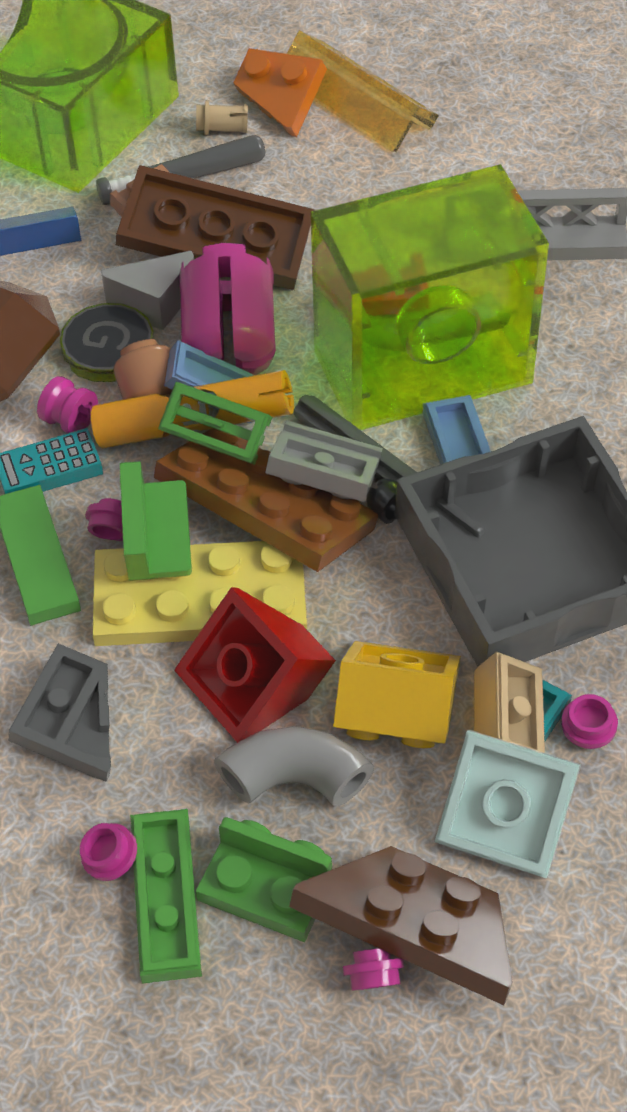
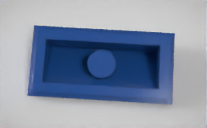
M74 206L0 219V256L82 241Z

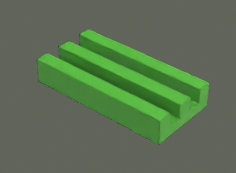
M176 381L158 429L255 465L258 458V448L264 442V432L266 427L270 426L273 417ZM185 396L254 421L253 429L251 431L180 405L182 397ZM178 415L247 440L246 448L242 449L173 423L175 416Z

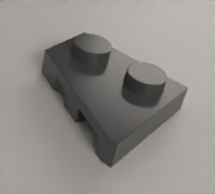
M58 643L11 725L8 741L107 782L111 770L108 664Z

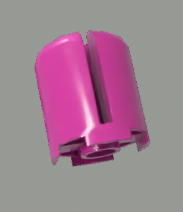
M219 243L202 247V256L191 260L185 268L184 262L181 263L179 274L181 342L203 351L206 355L224 361L223 311H232L236 367L253 375H258L268 369L276 352L273 301L274 277L270 260L267 258L266 264L260 258L247 254L246 246L243 244ZM231 277V280L222 281L220 280V278Z

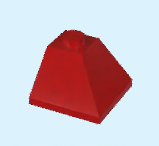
M231 587L174 671L238 743L263 730L307 701L336 660L302 624L243 590Z

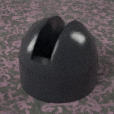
M380 479L377 481V489L373 487L369 489L366 499L367 506L378 514V518L382 522L390 524L396 520L397 481L393 479Z

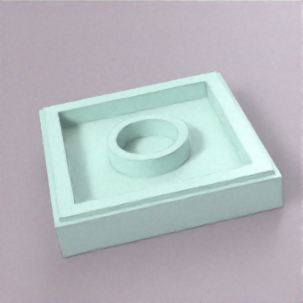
M467 730L435 842L547 878L581 764Z

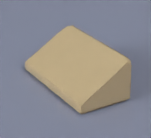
M495 652L479 665L474 672V731L545 753L542 668L499 652Z

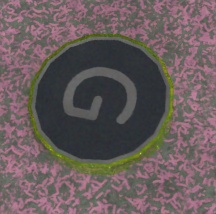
M101 303L86 307L70 317L61 331V353L64 361L70 365V370L77 376L93 382H115L116 378L113 368L116 361L121 357L120 351L132 343L146 339H155L154 330L149 318L138 309L121 303Z

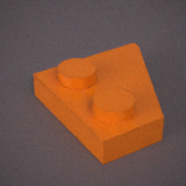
M249 48L233 83L239 93L250 102L256 103L259 109L269 118H274L280 123L289 135L297 137L327 68L322 59Z

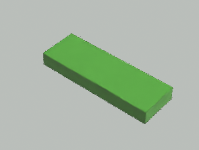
M37 485L1 495L0 530L30 626L81 611L80 602L41 486Z
M188 809L130 815L131 833L137 841V855L133 867L141 982L144 984L202 977Z

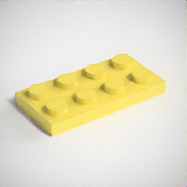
M264 541L190 545L192 573L190 575L129 580L124 558V548L95 550L93 640L95 646L194 641L231 587L243 590L302 624L307 629L303 564Z

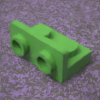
M224 817L219 826L220 844L196 889L197 901L305 943L315 919L289 907L292 891L297 883L332 870V858L311 842L305 840L292 842L271 834L265 826L252 820L239 822Z

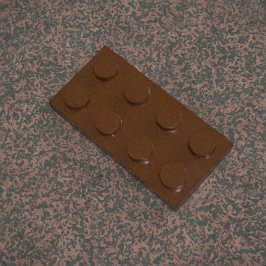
M139 165L116 233L115 245L160 257L192 251L194 259L203 255L202 247L219 243L243 244L246 246L247 254L260 258L266 264L267 258L270 260L273 268V285L294 290L315 209Z

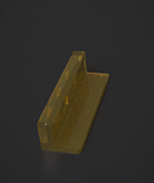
M301 30L296 34L287 54L322 59L327 68L314 101L392 152L398 151L413 123L428 130L432 129L439 117L437 113L323 40Z

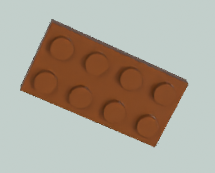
M209 429L202 433L242 449L246 448L248 442L217 429ZM190 441L156 461L155 479L160 482L183 480L186 483L188 498L316 572H319L373 532L376 527L378 514L360 504L356 499L338 498L328 491L304 484H290L280 477L265 473L271 452L258 448V458L255 465Z

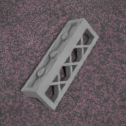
M627 188L445 192L443 233L446 263L627 259ZM617 204L616 212L613 216H595L591 212L599 205ZM553 206H567L571 209L562 217H550L545 213ZM508 207H521L526 211L517 218H505L500 214ZM455 208H475L481 212L472 219H454Z

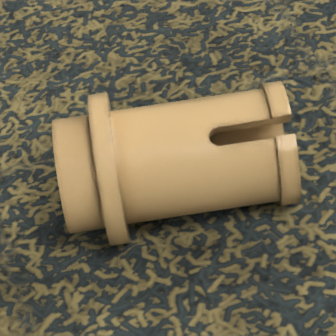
M205 100V105L196 104V131H204V135H209V131L247 133L248 105H209V100Z

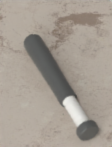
M251 135L148 167L155 168L162 164L170 173L197 178L259 162L265 157L266 151L263 140L257 135ZM136 173L108 181L106 177L97 179L96 188L102 204H110V193L115 190L119 193L126 189V184L135 179Z

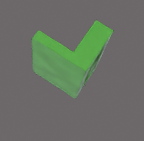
M141 461L120 463L123 548L129 580L190 575L192 573L186 483L183 480L144 483Z

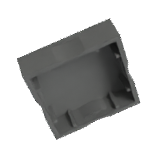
M584 416L519 437L512 443L495 451L464 456L397 479L395 517L477 667L495 652L527 662L627 624V491L621 481L618 468ZM443 498L447 505H457L480 522L484 527L485 533L480 538L474 536L435 505L436 501Z

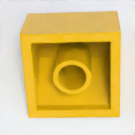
M354 641L341 660L333 727L347 729L346 734L348 736L361 740H377L380 734L402 737L401 742L404 745L415 748H433L435 742L445 744L450 727L461 656Z

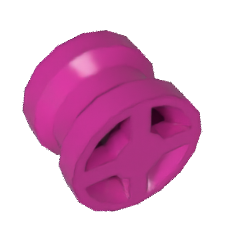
M57 376L41 392L37 404V414L42 421L48 424L59 423L61 429L66 433L85 429L91 424V409L94 405L98 404V398L93 391L87 388L76 389L71 380L63 376Z

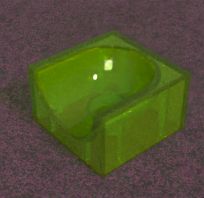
M23 0L15 28L6 45L0 51V159L77 193L85 188L179 97L171 14L136 0Z
M501 164L311 211L314 352L346 420L358 429L364 430L422 414L423 403L471 395L473 400L533 383L549 242Z

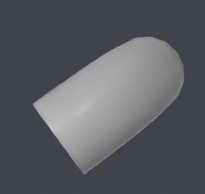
M299 726L258 731L227 748L214 759L215 767L221 778L246 803H251L262 793L276 785L298 783L312 787L321 793L333 806H341L364 788L374 771L373 764L361 752L332 733Z

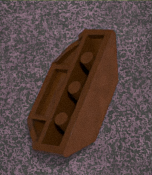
M0 281V402L12 395L60 336V330L48 297L5 281Z

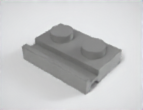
M286 420L283 431L280 432L269 455L265 473L280 477L290 484H304L328 491L338 498L356 499L365 502L376 468H378L383 448Z

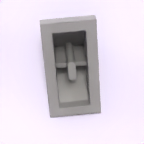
M192 251L102 269L101 274L106 304L122 305L134 309L146 318L149 325L164 330L181 309L179 282L181 263L184 262L185 268L194 259Z

